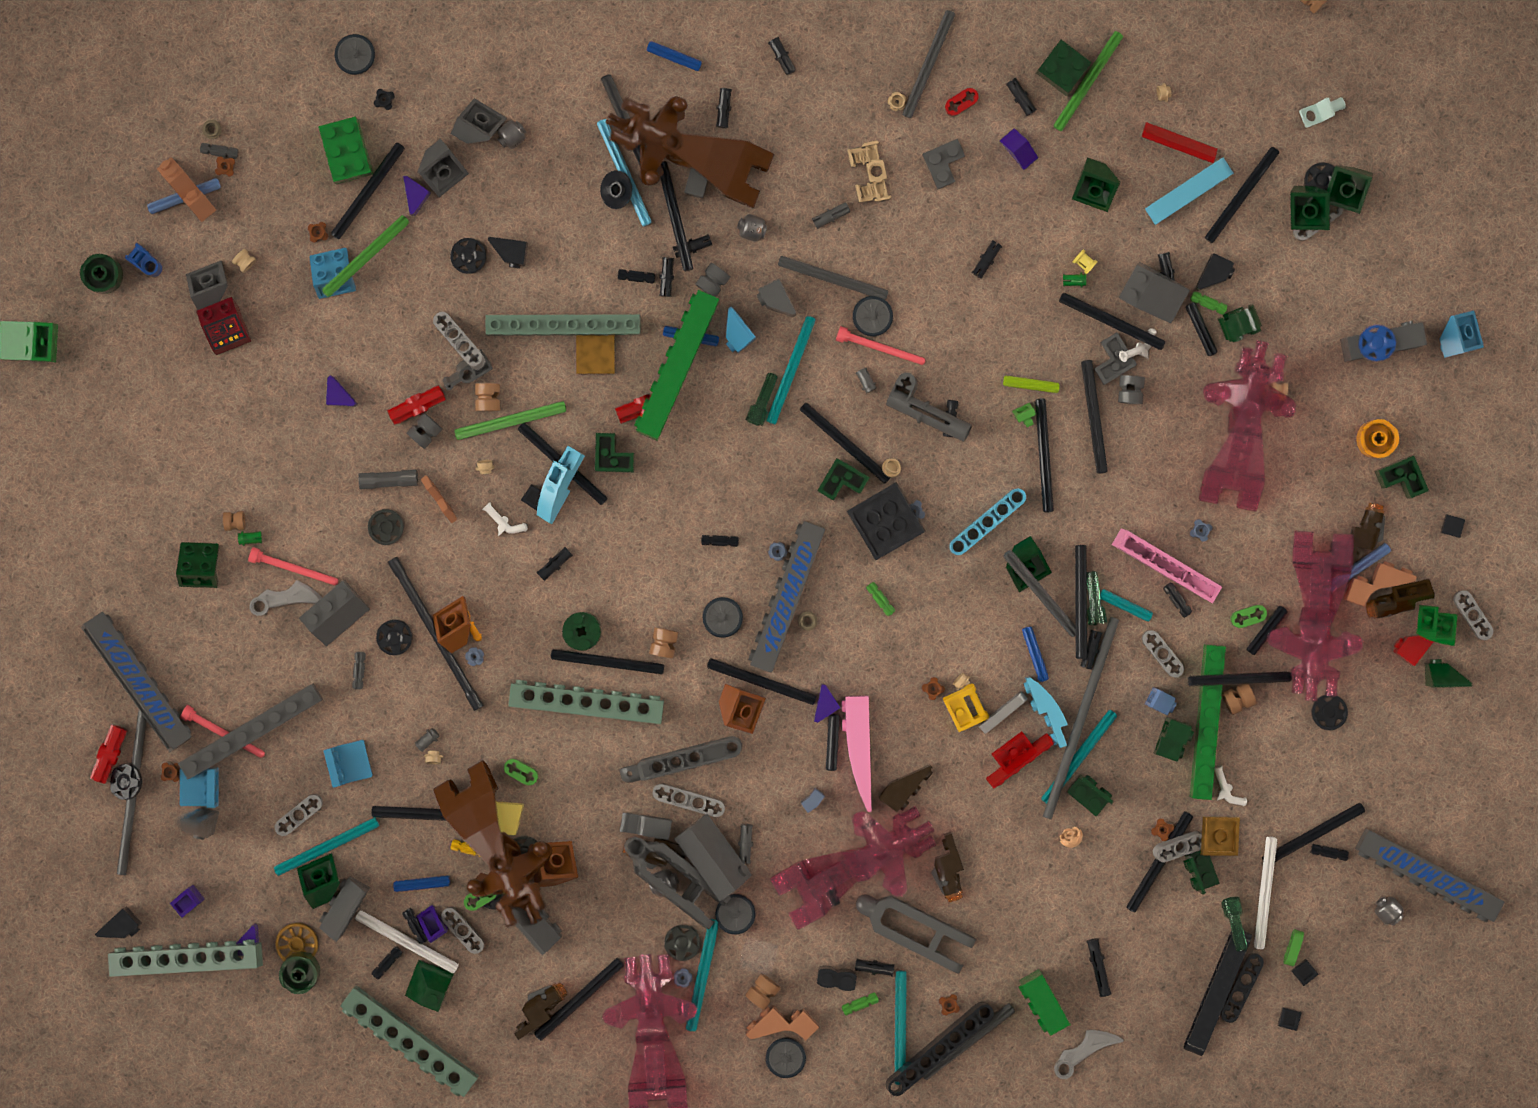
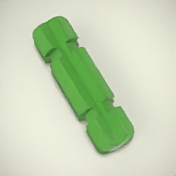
M1196 291L1192 293L1190 298L1192 302L1200 303L1201 306L1212 311L1216 310L1221 315L1225 314L1228 307L1226 304L1218 303L1217 300L1205 295L1202 296L1201 293Z
M874 582L870 583L866 587L868 592L872 593V597L880 608L884 609L883 612L886 616L892 615L895 612L893 606L889 605L887 598L881 590L877 589L878 586Z
M871 993L868 997L864 996L852 1001L851 1004L842 1005L843 1013L849 1015L852 1011L856 1012L869 1007V1004L874 1005L878 1003L879 999L876 993Z

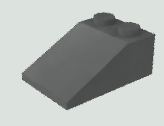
M1139 262L1121 292L1119 299L1168 323H1172L1190 289Z

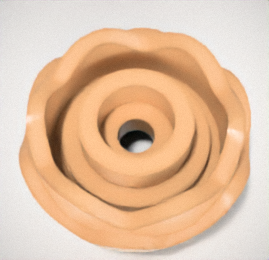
M1077 827L1072 829L1066 828L1060 834V843L1068 848L1078 846L1083 838L1081 829L1079 830Z

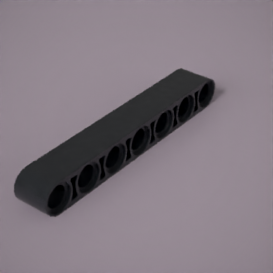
M1236 927L1232 928L1215 968L1217 970H1214L1193 1021L1195 1023H1192L1183 1049L1203 1056L1246 954L1252 934Z
M978 1002L886 1080L885 1086L889 1093L893 1096H900L989 1022L994 1015L992 1007L986 1002ZM987 1007V1014L980 1016V1009ZM970 1019L973 1020V1025L970 1028H965V1022ZM953 1032H958V1038L951 1041L950 1035ZM942 1044L944 1046L943 1051L936 1053L935 1048L937 1045ZM929 1057L927 1065H921L922 1058ZM913 1069L914 1075L911 1078H907L906 1072ZM894 1082L900 1083L897 1090H891V1085Z

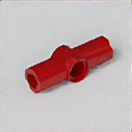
M440 385L422 394L418 393L407 398L405 402L387 411L393 424L397 425L411 417L414 418L421 415V413L429 411V408L446 401V397Z
M646 394L634 399L633 402L615 408L620 423L623 424L638 418V416L642 417L645 411L642 409L646 398L650 399L651 395Z
M111 725L105 742L101 744L98 750L97 761L90 776L91 779L99 783H107L112 768L119 759L117 756L120 757V748L128 730L117 725Z

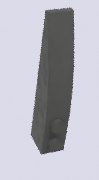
M200 807L179 817L178 824L182 832L193 835V838L204 840L214 834L219 812Z

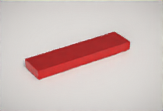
M1147 122L1144 125L1141 137L1214 163L1217 148Z

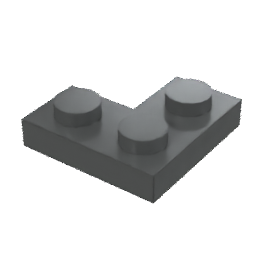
M958 139L922 154L937 190L955 182L948 164L965 157Z
M1117 332L1100 342L1110 358L1094 368L1103 385L1137 365L1133 357L1128 358L1126 362L1121 361L1119 353L1121 351H1128Z

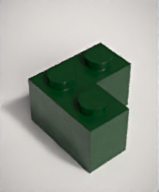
M596 433L595 471L634 473L635 453H616V433Z
M1414 455L1374 471L1381 488H1388L1400 483L1407 499L1429 491Z
M836 458L817 492L834 501L843 485L860 494L870 477Z
M1166 717L1154 754L1178 762V759H1182L1185 752L1183 745H1187V742H1191L1193 738V727Z

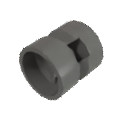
M711 262L705 270L706 276L701 275L695 285L705 293L717 297L721 291L720 285H725L731 277Z
M1120 375L1119 386L1122 390L1119 391L1118 402L1143 404L1144 394L1141 392V389L1144 388L1145 377ZM1128 386H1135V391L1128 390Z
M423 413L417 420L418 425H413L407 431V435L423 449H426L432 442L431 438L436 437L443 429L427 414Z

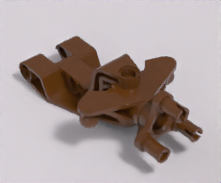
M678 96L670 98L651 120L649 105L639 104L629 98H625L621 106L622 110L635 115L630 119H623L610 113L607 117L612 119L606 120L607 125L621 130V132L615 129L612 130L609 141L620 144L629 151H632L640 144V180L644 185L650 186L658 183L664 173L661 163L666 158L675 165L695 169L713 184L724 197L742 205H747L750 208L755 207L760 190L749 187V184L746 183L752 167L758 170L761 168V171L768 172L775 154L745 140L681 134L677 130V122L685 119V110L688 104L684 98Z
M482 760L467 769L471 779L470 787L459 792L453 780L450 779L433 788L444 819L489 866L490 872L488 874L480 873L476 879H472L467 883L469 893L475 897L504 894L495 907L498 913H501L507 928L516 925L518 922L511 908L526 910L530 923L536 924L538 923L537 920L539 922L542 920L539 911L547 905L541 896L539 884L529 883V881L551 857L553 850L550 844L539 841L535 844H530L527 853L521 855L518 843L508 834L500 831L495 800L498 786L488 765Z

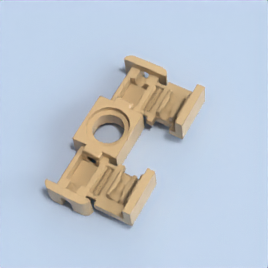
M878 141L864 143L862 148L847 150L851 168L856 167L858 163L863 165L866 163L869 181L873 183H867V186L864 187L855 185L859 203L871 201L874 197H876L874 199L875 202L891 198V195L888 196L884 181L887 180L884 162L879 158L876 145L879 144ZM875 166L880 167L882 170V174L879 177H874L871 174V169Z

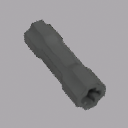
M416 469L396 472L359 473L358 475L360 489L418 486V473Z

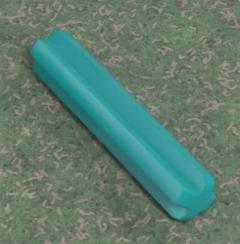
M1102 589L1099 594V599L1145 621H1150L1153 616L1151 611L1105 589Z

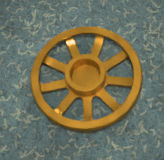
M304 923L286 925L279 931L275 941L276 951L283 961L293 952H307L304 949L305 947H313L312 955L315 956L319 946L315 931ZM294 926L300 927L297 936H295L292 929ZM303 928L310 932L304 938L301 937ZM286 929L289 930L292 936L291 939L282 935ZM313 936L315 944L305 943V940ZM282 938L288 941L289 944L279 947V939ZM289 948L290 952L284 957L280 950Z

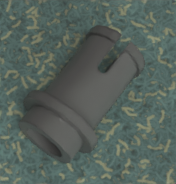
M867 367L856 372L863 386V391L869 393L876 389V382H873Z
M427 729V733L415 742L416 747L421 752L434 741H438L440 736L435 729Z

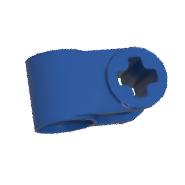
M136 243V247L125 258L145 274L151 277L159 276L162 272V264L143 246ZM151 263L156 265L153 272L148 271V266Z

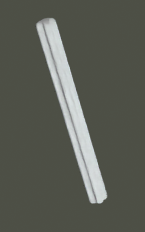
M1271 836L1266 838L1254 939V947L1256 949L1265 948L1277 846L1276 837Z
M359 911L355 917L358 922L451 973L456 972L459 966L458 963L420 944L418 941L371 915Z

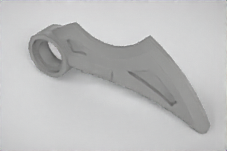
M296 580L285 591L275 592L267 589L258 597L253 598L250 602V611L254 615L263 616L269 611V608L296 603L316 604L322 597L308 585ZM257 601H262L265 604V608L261 612H257L254 608Z
M1086 1030L1085 1038L1079 1046L1062 1052L1059 1060L1054 1065V1072L1059 1078L1068 1079L1073 1075L1074 1066L1104 1047L1123 1042V1039L1104 1031ZM1067 1064L1069 1066L1067 1074L1059 1073L1058 1068L1060 1065Z

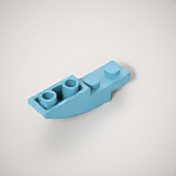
M567 446L559 462H553L540 493L537 515L550 524L554 522L569 495L570 490L567 488L585 455L570 446Z
M1029 676L1026 677V682L1023 684L1027 694L1031 693L1033 698L1030 701L1033 711H1037L1039 715L1047 714L1044 716L1047 727L1051 726L1053 734H1050L1055 742L1054 745L1058 744L1059 748L1067 746L1061 727L1068 724L1061 709L1046 689Z

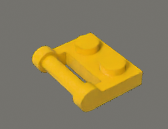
M973 683L943 697V701L958 732L989 718L988 712L984 710L978 698L976 687ZM968 695L978 713L974 717L964 699Z

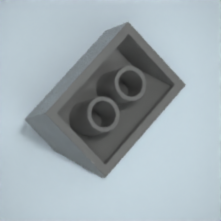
M343 580L299 619L325 646H328L369 611L370 608L348 582Z
M351 876L347 880L343 879L339 886L340 893L338 896L334 895L329 903L331 906L329 912H324L319 920L322 923L319 928L336 942L343 936L370 889L369 886Z
M511 908L518 921L515 926L542 956L562 937L561 928L556 923L552 924L548 920L549 915L544 909L539 911L542 920L540 922L537 920L538 923L531 924L526 910Z

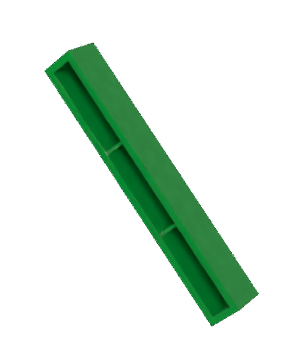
M700 290L697 291V294L693 293L690 298L689 304L691 307L689 312L685 311L681 321L684 323L681 329L677 328L673 339L676 341L673 347L669 346L665 355L668 359L665 364H661L658 370L660 377L658 381L654 380L650 391L653 393L650 399L646 398L642 407L645 411L642 417L638 416L634 425L637 427V433L657 442L719 304V298Z
M1204 644L1201 675L1224 673L1225 646ZM1222 685L1200 686L1190 786V797L1194 799L1212 800Z

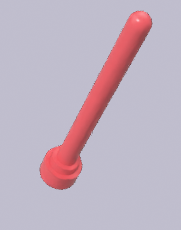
M842 326L839 328L836 341L842 343L844 341H851L920 365L925 363V358L851 334V331L847 330L848 328Z
M252 547L248 562L254 564L264 562L331 585L339 583L335 577L264 555L260 549Z
M189 705L184 708L180 719L186 722L194 721L221 737L230 733L197 715L194 708ZM250 743L243 747V749L260 758L265 756L263 750Z

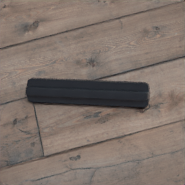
M1196 303L1187 304L1185 308L1207 355L1212 356L1218 352Z
M1279 606L1246 648L1250 654L1256 655L1286 616L1288 611L1284 607Z
M830 714L828 717L826 770L828 771L837 770L840 716L837 714Z

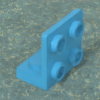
M347 248L310 255L313 286L319 299L327 297L322 292L323 287L349 264ZM351 277L331 296L356 291L353 278Z
M364 740L323 750L333 788L373 776Z
M180 768V806H207V808L219 806V768H207L189 780Z

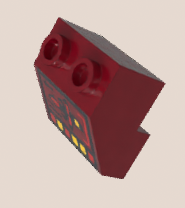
M232 297L196 311L201 328L215 355L251 342L239 306Z

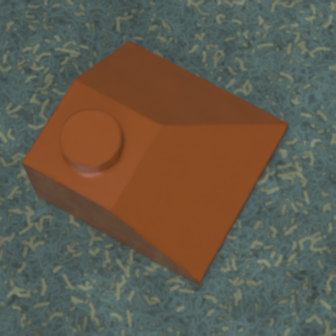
M462 596L433 614L438 643L451 653L467 644L471 627L466 598Z
M725 684L719 699L724 725L753 734L766 698Z
M572 841L549 842L548 844L551 845L553 850L552 855L533 876L534 883H538L539 887H551L577 879L578 872Z

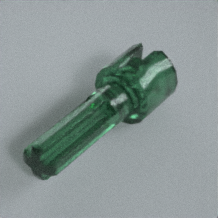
M773 373L767 374L756 403L749 408L745 419L747 422L763 427L768 414L766 406L777 381V375Z
M1090 571L1087 572L1090 608L1087 610L1088 626L1097 625L1098 623L1106 624V609L1101 606L1097 572Z
M1229 897L1223 899L1221 905L1224 917L1229 919L1236 951L1247 950V944L1240 918L1243 913L1240 898Z

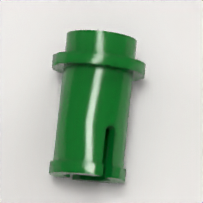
M1082 272L1074 275L1063 274V280H1071L1063 281V287L1080 286L1083 288V286H1086V274H1082Z
M241 531L238 534L239 545L245 546V544L262 543V532L244 533V531Z

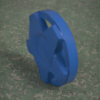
M1373 325L1366 328L1359 338V349L1362 355L1371 361L1378 362L1389 358L1396 347L1394 334L1389 328L1382 325ZM1378 328L1375 333L1369 331L1371 329ZM1386 332L1390 335L1391 339L1386 337ZM1363 338L1367 341L1364 347L1362 344ZM1391 348L1390 352L1386 355L1385 350ZM1375 353L1377 358H1373L1368 354Z

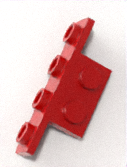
M1021 731L991 754L1000 765V768L989 775L986 780L995 789L997 786L1002 785L1009 777L1017 774L1025 765L1033 762L1041 753L1049 750L1055 742L1045 733L1031 744Z

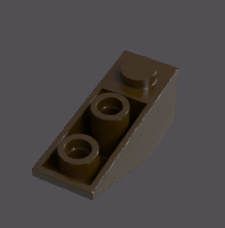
M929 764L891 781L880 794L879 799L894 811H903L909 804L908 798L911 795L915 796L921 789L919 784L923 779L927 781L932 775L931 769L933 767Z

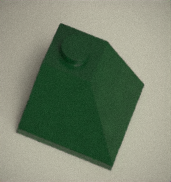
M1087 157L1072 200L1108 212L1119 187L1120 180L1105 163Z
M1335 165L1327 191L1330 192V205L1360 214L1373 178V173L1355 167Z
M1294 186L1290 192L1291 230H1330V192L1315 186Z
M1031 536L1014 545L1012 552L1037 581L1052 573L1041 550ZM1007 563L1006 569L1020 593L1028 588V585L1011 565Z
M1430 659V663H1425V686L1432 688L1472 687V682L1451 665L1442 662V659Z
M332 853L297 868L303 896L312 909L330 902L340 884Z
M418 960L405 996L423 1007L439 1012L454 973Z

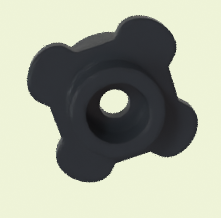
M378 89L374 106L390 110L395 94L391 91L386 92L383 89Z

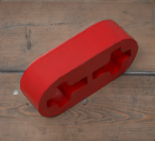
M967 88L950 98L945 104L946 113L950 116H957L977 103L978 92L973 88ZM967 92L975 95L972 102L970 100L963 102L962 100L966 98ZM951 102L953 104H956L958 102L961 103V105L957 107V112H955L954 110H949Z

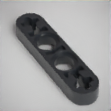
M1251 953L1246 957L1220 1014L1225 1022L1233 1023L1238 1019L1263 968L1264 960L1257 953ZM1258 957L1259 965H1254L1252 969L1256 971L1255 974L1245 970L1246 967L1251 968L1252 963L1250 960ZM1244 974L1251 976L1249 984L1245 985L1241 982V977ZM1234 992H1242L1243 998L1241 1001L1236 1002L1233 1000ZM1231 1001L1234 1005H1237L1239 1007L1238 1009H1236L1235 1007L1233 1008V1017L1230 1016L1229 1018H1226L1227 1015L1225 1014V1011H1230L1232 1006L1229 1004V1002Z

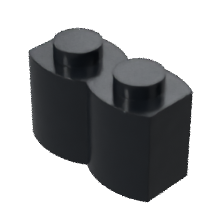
M820 966L818 968V985L825 988L837 987L844 991L855 990L857 973L853 970H837L831 966Z

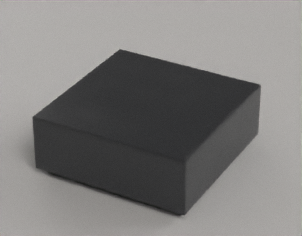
M531 484L521 501L537 511L541 490Z
M1445 514L1441 533L1460 538L1465 519Z
M1307 959L1291 970L1303 986L1319 975Z
M1282 1007L1278 1026L1297 1031L1302 1012Z

